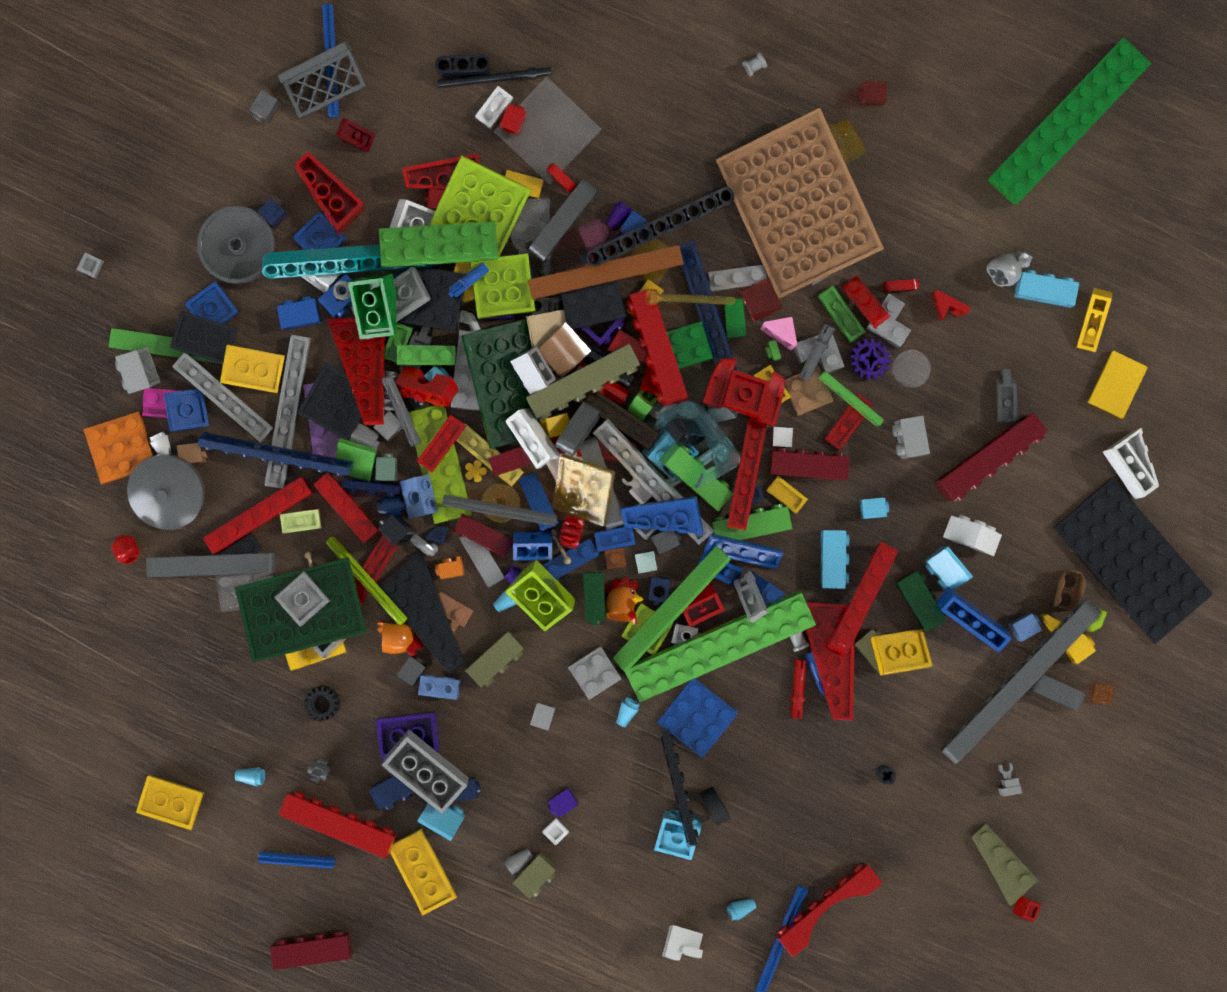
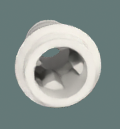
M164 431L150 437V444L157 454H172L168 435H165Z

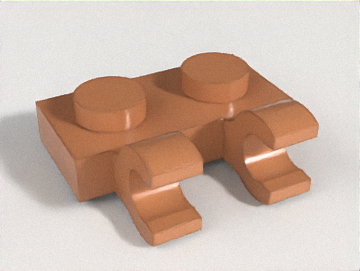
M440 592L439 595L444 605L447 618L452 620V631L455 633L459 625L462 627L466 626L474 611Z

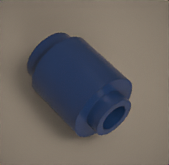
M401 496L384 497L382 500H377L378 514L384 517L387 515H403V511H406L405 501L402 500Z

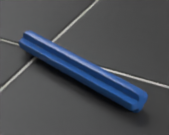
M260 852L258 862L333 868L335 858Z

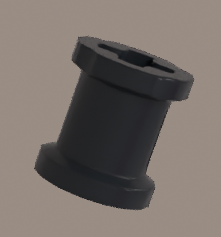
M887 765L880 766L876 771L878 780L885 785L894 783L896 779L895 771ZM884 771L887 772L889 778H885L882 773Z

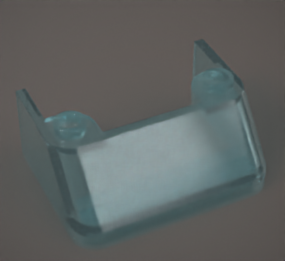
M683 401L659 415L653 428L655 431L666 426L673 419L683 417L684 419L695 421L705 434L706 438L704 440L713 451L711 457L716 465L702 472L695 484L696 489L738 466L741 460L739 452L703 404Z

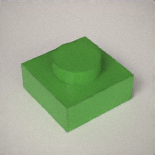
M777 341L768 342V347H765L767 358H771L772 362L780 360L781 356Z

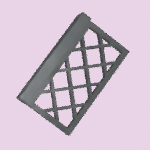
M343 42L278 75L280 82L284 84L299 119L367 86L349 43ZM347 56L351 61L349 70L340 67L342 59ZM329 65L335 67L332 78L323 75L325 68ZM339 69L348 72L344 83L336 80ZM312 74L319 76L315 87L307 84L308 78ZM351 74L356 75L361 84L355 87L348 85ZM322 77L331 81L328 92L319 88ZM296 82L302 84L299 95L293 93L290 85ZM335 82L343 85L342 92L339 95L331 93ZM306 86L314 89L311 100L302 97ZM318 91L327 94L323 103L315 102ZM301 99L310 102L308 110L303 113L299 107Z

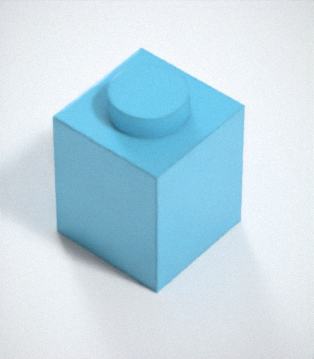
M885 498L859 500L861 519L887 517L889 503L885 501Z

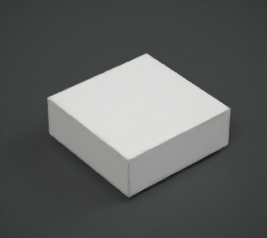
M773 427L772 446L792 447L793 428Z
M555 818L542 833L556 846L569 833V830Z

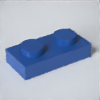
M629 527L594 533L598 552L635 545L633 529Z

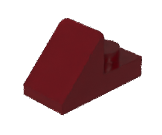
M342 118L336 136L341 138L343 143L369 152L376 135L346 118Z

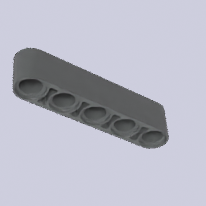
M583 179L529 247L528 252L544 263L591 204L599 190Z
M596 436L586 439L579 449L606 529L610 530L624 525L622 513Z

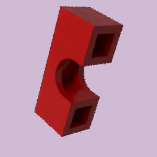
M404 366L395 381L402 397L414 398L420 402H429L435 406L448 407L459 390L452 377L436 374L429 383H426L427 380L420 369Z

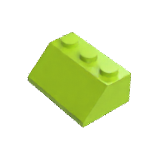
M537 560L526 567L505 591L544 631L570 613L576 601Z

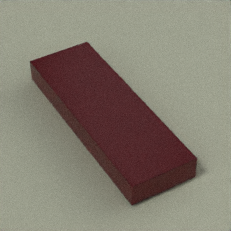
M463 513L453 532L502 558L506 556L513 541Z

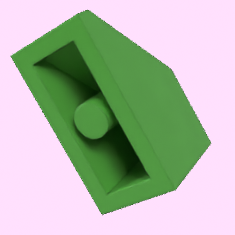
M641 390L627 410L643 421L657 403L658 398L652 393Z

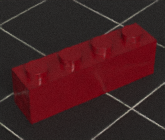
M776 448V451L771 452L769 475L848 481L850 457H845L844 453H833V456H827L826 452L814 451V454H806L807 450L795 449V453L787 452L788 449Z
M344 930L333 931L331 935L317 933L310 938L297 936L294 940L290 941L282 938L275 940V943L270 946L273 970L347 960L353 955L350 933L344 932Z

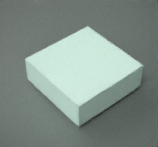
M654 551L635 555L638 574L657 570Z

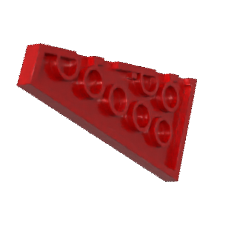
M355 318L327 319L364 425H384V385L381 379L385 376V336L371 338L370 340L360 339Z
M807 603L816 625L805 631L832 719L853 721L855 639L846 655H842L827 647L849 604Z

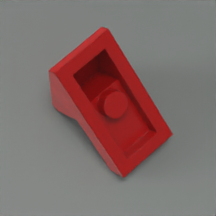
M939 290L934 291L932 294L940 321L945 317L948 309H951L950 312L961 317V315H967L971 308Z

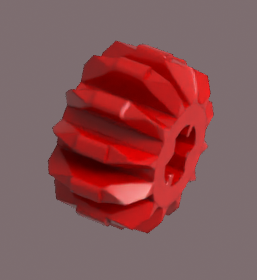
M570 515L565 518L559 539L560 545L574 549L579 546L585 526L584 519Z

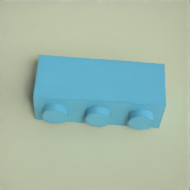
M1025 270L1017 281L1014 297L1071 308L1076 303L1079 283L1074 282V279L1069 277L1058 279L1053 274L1045 273L1042 276L1037 275L1036 271Z
M821 530L820 588H846V584H849V573H846V565H849V554H846V546H849V534H846V531Z

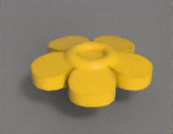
M476 460L474 461V466L471 463L466 464L465 469L470 472H467L465 477L468 480L474 477L475 482H480L482 480L481 475H485L487 470L485 467H481V461Z

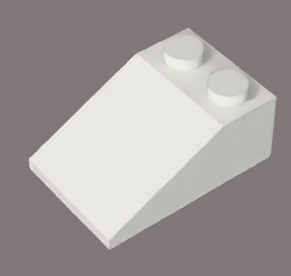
M399 199L390 228L429 226L435 211L414 202Z

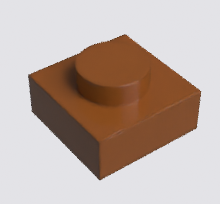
M624 548L605 550L607 569L626 567Z

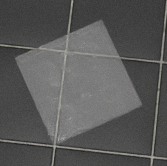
M546 77L520 104V106L525 108L524 111H526L527 117L519 136L501 130L500 125L494 133L550 185L555 179L545 169L551 163H554L563 171L602 129Z

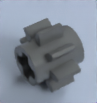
M322 758L318 762L312 761L307 772L311 775L310 780L318 783L320 780L325 781L331 770L327 766L328 761Z

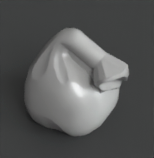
M1021 251L1002 254L991 260L986 270L994 284L1001 287L1012 286L1021 278L1022 268L1030 266L1033 257Z

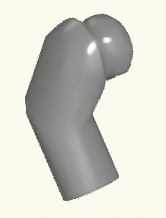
M417 534L411 537V543L427 556H434L438 552L436 544L432 543L429 545Z

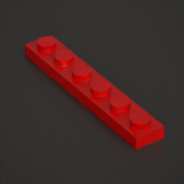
M749 416L727 525L729 528L744 531L747 530L767 424L758 422L757 418Z

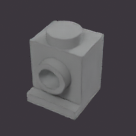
M675 623L671 643L679 644L686 641L683 638L685 632L690 633V638L701 633L697 632L698 628Z

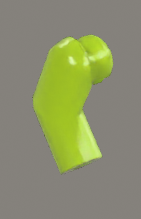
M1100 610L1101 614L1086 629L1087 632H1093L1102 627L1107 615L1106 611Z

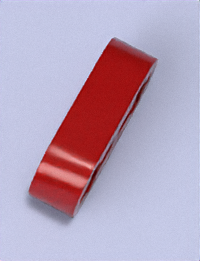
M551 163L545 169L568 193L571 194L577 187L554 163Z
M919 279L884 282V293L920 290Z

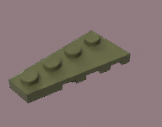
M983 823L971 837L1011 907L1038 879L986 823Z

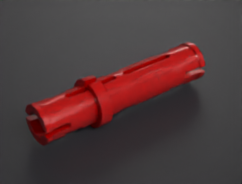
M794 660L793 694L790 696V700H792L790 718L803 719V702L806 701L804 688L807 661Z

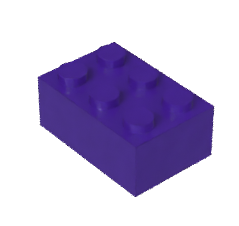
M436 711L379 717L376 719L380 758H384L408 730L412 731L436 752H439L440 740Z

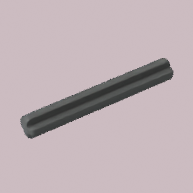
M386 375L381 379L410 446H416L421 443V440L392 375Z

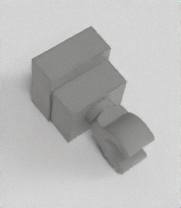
M1008 763L1007 771H1004L1002 765L999 764L998 769L1004 779H1001L1002 787L998 788L1000 796L1004 797L1022 793L1019 778L1011 777L1012 764Z

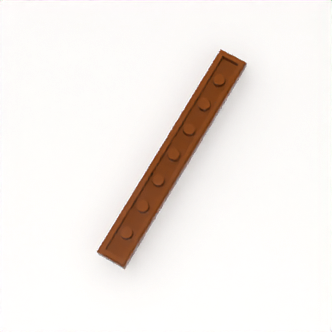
M677 245L608 261L596 267H582L530 279L528 284L532 300L681 266L683 265L680 247Z

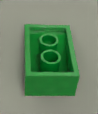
M392 273L360 277L348 282L359 338L367 339L396 335V289Z

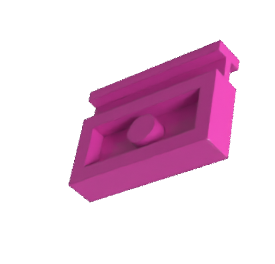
M144 389L142 416L167 418L163 394L178 391Z

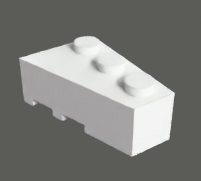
M1142 428L1131 431L1103 451L1134 499L1145 497L1159 487L1153 464L1150 463L1148 457V447L1144 444Z

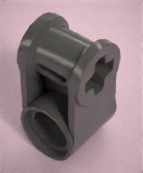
M562 298L534 299V302L541 305V309L537 312H529V314L537 315L553 312L554 304H556V311L562 310Z

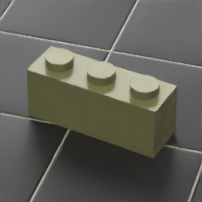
M508 631L465 671L480 688L483 685L488 687L495 680L493 676L496 673L502 674L510 667L508 663L512 659L516 661L524 654L522 652L524 646Z

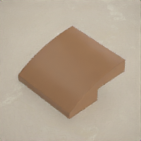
M566 322L553 331L551 336L538 346L543 358L561 378L568 374L591 351Z

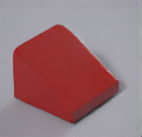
M1021 896L1014 906L1013 913L1023 919L1035 922L1042 904Z

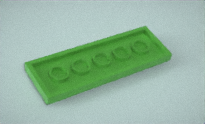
M495 221L379 229L382 267L498 260Z

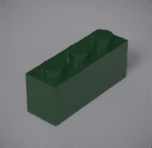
M912 571L895 581V584L923 629V632L927 633L946 622L944 617L946 614L936 604L935 599L937 598L932 589L928 590L925 583L927 580L921 572Z

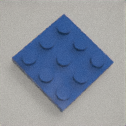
M694 678L687 683L657 723L666 730H669L671 734L703 758L738 712Z

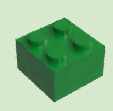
M702 322L667 332L679 370L713 359Z

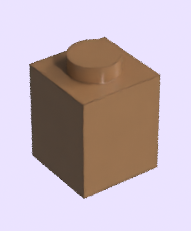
M198 443L177 446L178 456L191 464L205 463L206 458H208V450L198 446Z

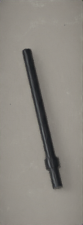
M530 67L528 70L442 79L437 80L438 88L520 78L537 79V76L552 75L551 67L538 69Z

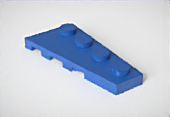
M696 496L623 506L621 508L624 527L678 531V533L685 534L688 532L696 533V535L704 534Z

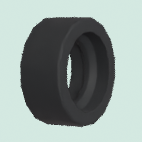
M714 786L700 793L717 826L731 819Z

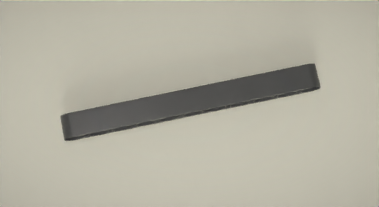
M1087 598L1083 599L952 735L940 751L954 764H957L1099 617L1101 611Z

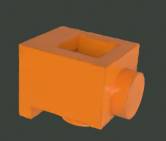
M462 556L456 557L457 561H454L453 558L442 559V564L435 565L436 575L440 576V579L465 575Z

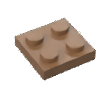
M820 366L816 367L810 381L799 377V374L785 379V387L791 396L790 399L797 416L833 402L828 386L817 378L822 372Z

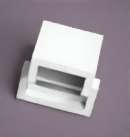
M674 925L670 926L662 956L676 961H680L682 954L701 958L703 950L699 948L703 934Z

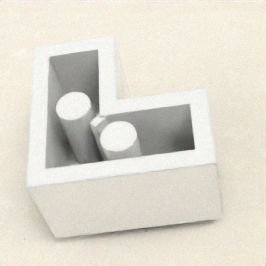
M959 515V518L950 517L943 537L952 542L968 546L978 552L994 556L1002 535L995 532L996 528L986 525L982 521L975 520L970 522V518Z

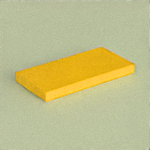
M422 828L394 842L390 854L422 916L457 898Z

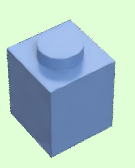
M1026 613L1008 624L1017 641L1021 642L1042 631L1039 618L1032 613Z

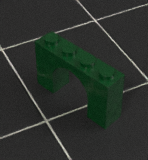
M603 571L584 572L585 621L590 622V625H601L602 621L606 620Z

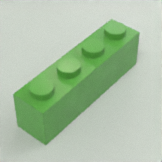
M673 443L659 461L719 512L733 495L728 490L730 486L723 480L719 482L715 478L717 474L710 468L706 470L702 466L704 463L698 457L692 458L689 455L691 451L686 446H679Z
M782 504L771 506L772 510L764 511V508L752 510L753 514H749L746 531L727 527L729 519L726 516L716 517L715 522H711L715 535L737 540L791 530L792 524L788 507H783Z

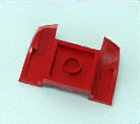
M737 359L719 360L708 380L702 404L718 409L724 407L755 417L758 422L775 427L786 380L775 371H773L768 381L733 370Z

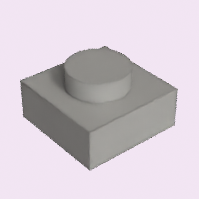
M84 253L77 270L97 278L104 261Z

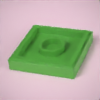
M340 438L337 445L336 458L353 461V469L349 476L370 482L377 449Z

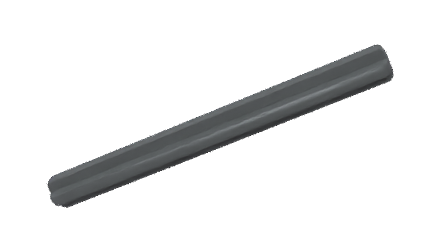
M444 495L442 502L443 506L545 525L555 526L557 522V515L451 495Z

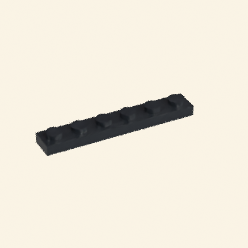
M669 730L661 731L660 738L687 847H693L697 845L699 834L697 829L693 828L694 814L692 809L689 810L687 802H690L687 790L684 791L682 784L685 783L684 774L679 772L678 768L680 758L673 748L676 745L673 734H670Z

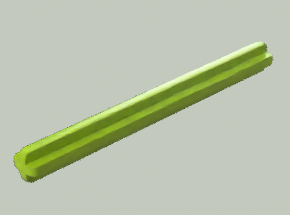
M330 537L326 541V545L339 559L347 557L350 559L353 575L398 625L404 624L407 617L340 542L335 537Z

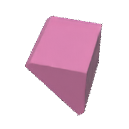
M792 317L766 321L760 328L761 331L789 350H792L797 345Z

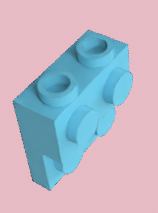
M676 809L665 810L654 850L692 860L696 846L687 847L679 811ZM694 815V821H692L693 828L697 829L698 834H700L702 820L697 815Z

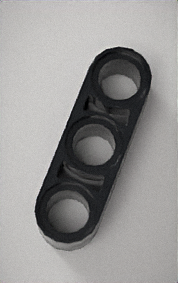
M485 54L451 55L437 58L435 68L438 75L443 78L468 77L489 74L491 63ZM480 62H486L487 66L480 69L477 67ZM447 63L449 68L443 71L439 69L440 65ZM467 63L468 67L461 70L458 68L459 64Z
M675 418L665 427L674 441L680 445L694 447L706 438L705 434L693 420Z

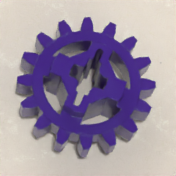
M874 338L870 340V343H868L867 339H864L863 345L859 342L856 344L858 349L852 348L851 351L854 355H850L849 359H852L853 362L849 365L855 366L853 373L859 372V378L865 375L866 380H869L871 376L876 380L877 374L881 377L884 375L882 370H889L886 364L891 363V360L887 359L891 353L885 352L887 345L884 347L880 346L882 341L876 344ZM868 347L865 354H859L863 348ZM876 349L881 353L882 356H879L877 354ZM870 355L871 358L874 359V361L871 364H869V360H866V358ZM859 363H862L865 367L864 370L859 366ZM875 365H881L877 371L873 372Z

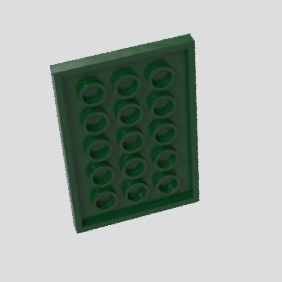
M527 319L461 335L489 449L518 442L505 421L518 410L529 408L532 411L526 400V397L530 396L510 362L519 354L532 348ZM557 408L550 411L552 414L550 416L559 414Z
M348 557L235 587L252 663L368 633ZM304 571L329 598L330 602L300 627L274 597Z

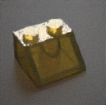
M849 119L829 127L846 164L867 153Z

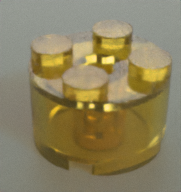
M495 484L489 487L482 497V501L494 504L499 503V498L501 500L505 499V506L521 508V498L518 492L506 484ZM484 513L495 522H508L513 519Z

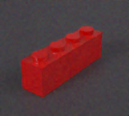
M327 472L313 484L363 543H367L380 532L378 526L332 473Z

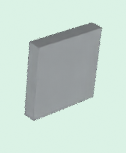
M304 571L274 597L300 627L330 602L329 598Z

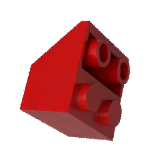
M711 582L683 611L690 627L725 611Z

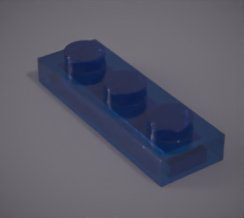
M344 479L342 481V488H347V492L358 493V490H366V494L377 495L378 492H385V496L396 497L397 494L402 493L401 485L352 479Z

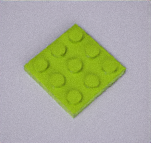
M528 253L498 257V260L471 262V270L481 262L489 269L488 273L473 284L478 319L536 312L528 280L531 279Z

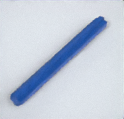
M323 4L322 6L325 51L335 47L334 11L332 4ZM330 65L326 67V77H333L335 67ZM326 79L328 92L331 81ZM336 82L331 92L335 95H338V83ZM339 101L328 105L329 117H339Z
M800 885L797 887L782 926H788L792 923L793 917L799 913L808 892L807 888ZM777 938L757 984L756 992H767L783 953L784 947Z

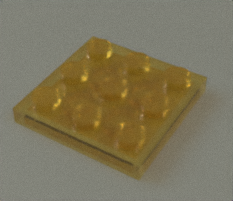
M566 454L561 455L552 508L600 526L606 525L615 472Z

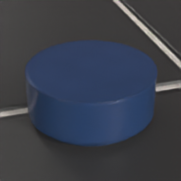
M755 485L752 504L759 503L763 498V491L757 485Z

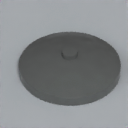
M230 206L214 212L206 219L199 231L197 249L199 258L209 273L224 282L241 284L255 280L263 274L262 257L266 253L275 252V237L269 223L260 214L246 207Z
M172 454L150 456L134 468L128 480L127 494L132 509L142 521L154 528L174 530L184 527L198 516L205 500L203 480L195 467L179 456Z

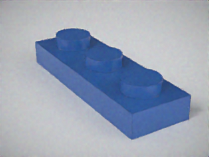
M588 539L579 544L576 549L572 548L565 552L567 557L571 559L570 564L564 563V557L561 554L542 566L555 579H558L599 556V553L592 540Z

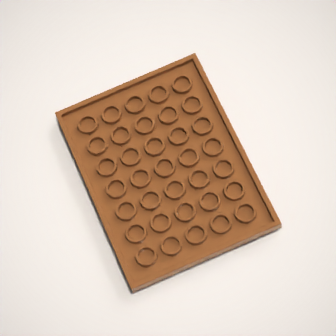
M821 108L716 159L727 186L734 191V202L778 299L884 250L883 244Z

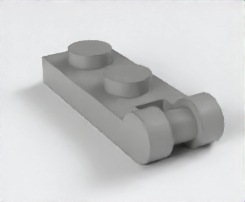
M748 571L744 574V577L736 579L733 583L749 621L753 623L767 614L768 610L757 587L754 575L751 571Z

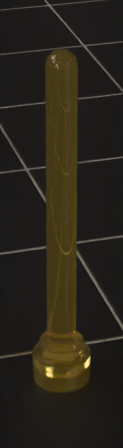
M648 289L646 293V303L648 305H656L661 301L727 305L736 303L734 297L661 294L657 289Z

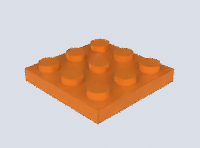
M140 412L83 429L101 484L130 476L139 463L154 455Z

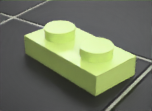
M319 509L280 514L282 534L322 528Z

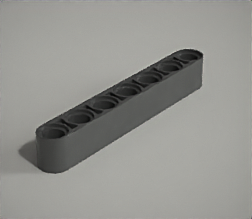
M275 553L146 558L147 577L276 572Z

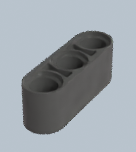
M583 402L558 438L556 447L574 456L597 422L601 411Z
M1042 675L1029 689L1078 712L1086 697L1085 693L1046 675Z

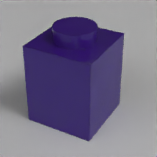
M567 786L548 800L549 805L547 807L553 816L556 814L560 818L576 807L578 801Z

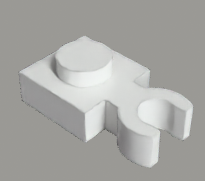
M629 472L633 480L627 482L623 478L622 482L627 486H631L632 489L629 493L640 504H644L652 495Z

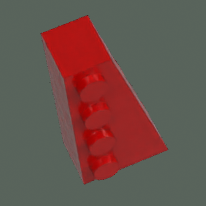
M307 151L294 164L296 172L337 236H339L365 210L364 203Z
M478 153L465 156L480 164ZM460 157L402 168L406 188L445 190Z

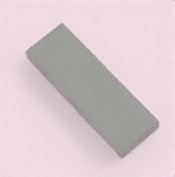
M463 536L459 538L488 588L504 579L503 573L489 550Z

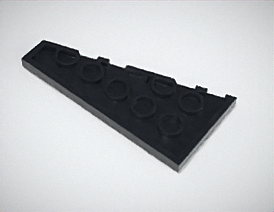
M419 550L379 587L407 617L406 623L448 674H451L465 660L445 613L444 605L434 584L431 571L424 558V553Z

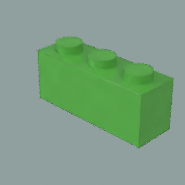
M397 345V365H455V346Z

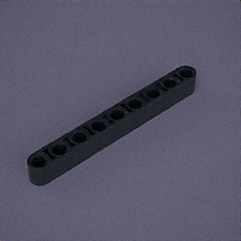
M721 187L709 191L584 250L580 255V262L585 267H596L730 204L735 197L734 191L730 187ZM722 191H723L724 194H725V199H724V201H723L722 198H721V193H722ZM706 199L709 201L708 208H706L705 206ZM689 207L693 209L692 216L689 215ZM673 214H674V215L676 216V218H677V221H676L675 224H674L673 221H672V216H673ZM657 222L660 224L659 231L655 228ZM640 230L644 232L643 239L639 237ZM624 237L627 239L626 247L622 245V240ZM607 245L611 249L609 255H607L605 252V248ZM590 253L594 256L592 263L588 259Z

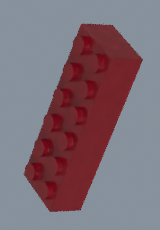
M1035 413L1024 415L933 483L946 501H959L967 495L966 491L968 489L974 490L982 484V479L994 476L998 472L997 468L1005 467L1013 462L1012 457L1022 455L1029 450V445L1037 444L1045 438L1044 434L1048 431Z

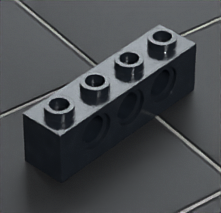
M387 515L379 522L381 526L378 529L394 546L404 545L417 533L401 515Z

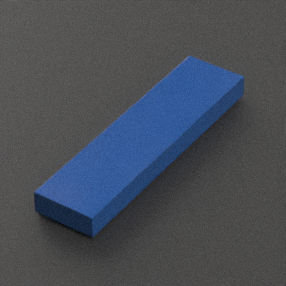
M711 533L704 549L705 553L709 554L717 545L730 559L773 569L778 568L783 556V551L780 549Z

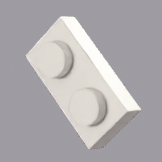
M497 86L475 115V118L491 129L506 110L508 104L512 102L513 97Z

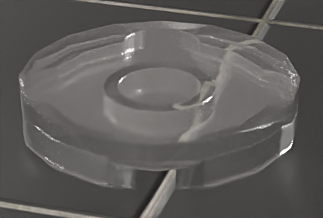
M906 350L900 353L894 359L892 365L894 378L901 386L907 388H916L924 384L931 372L928 358L917 350Z

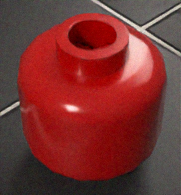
M120 535L115 538L111 546L116 560L120 563L130 564L138 559L140 549L132 536Z

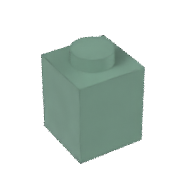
M381 454V457H376L377 481H397L398 458H393V454Z

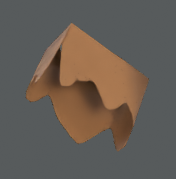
M1076 570L1061 571L1053 606L1073 610L1079 604L1086 588L1082 572ZM1070 574L1075 577L1076 583L1073 587L1067 588L1064 586L1065 575ZM1062 593H1067L1071 596L1070 605H1060Z

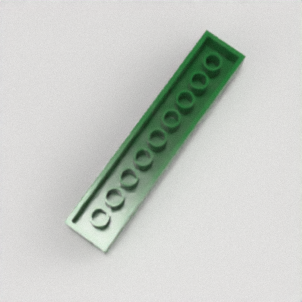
M1123 37L987 180L1015 206L1152 63Z

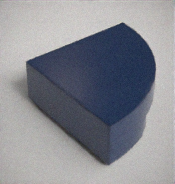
M436 527L427 534L425 539L444 545L450 527Z

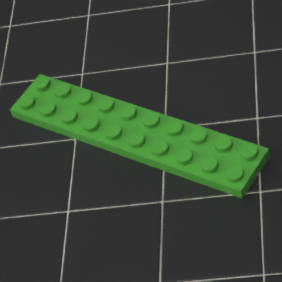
M801 590L765 605L768 613L753 623L749 621L745 614L636 662L625 673L639 702L815 626V621Z

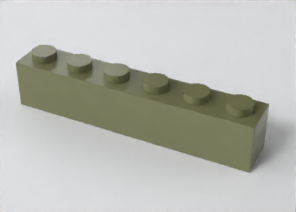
M630 344L533 393L526 397V400L535 417H540L543 420L552 415L550 411L556 408L560 411L568 407L569 404L567 402L573 399L577 402L585 398L586 392L592 390L595 393L603 388L602 384L608 381L612 384L620 380L619 375L625 372L627 375H630L637 371L636 367L640 363Z

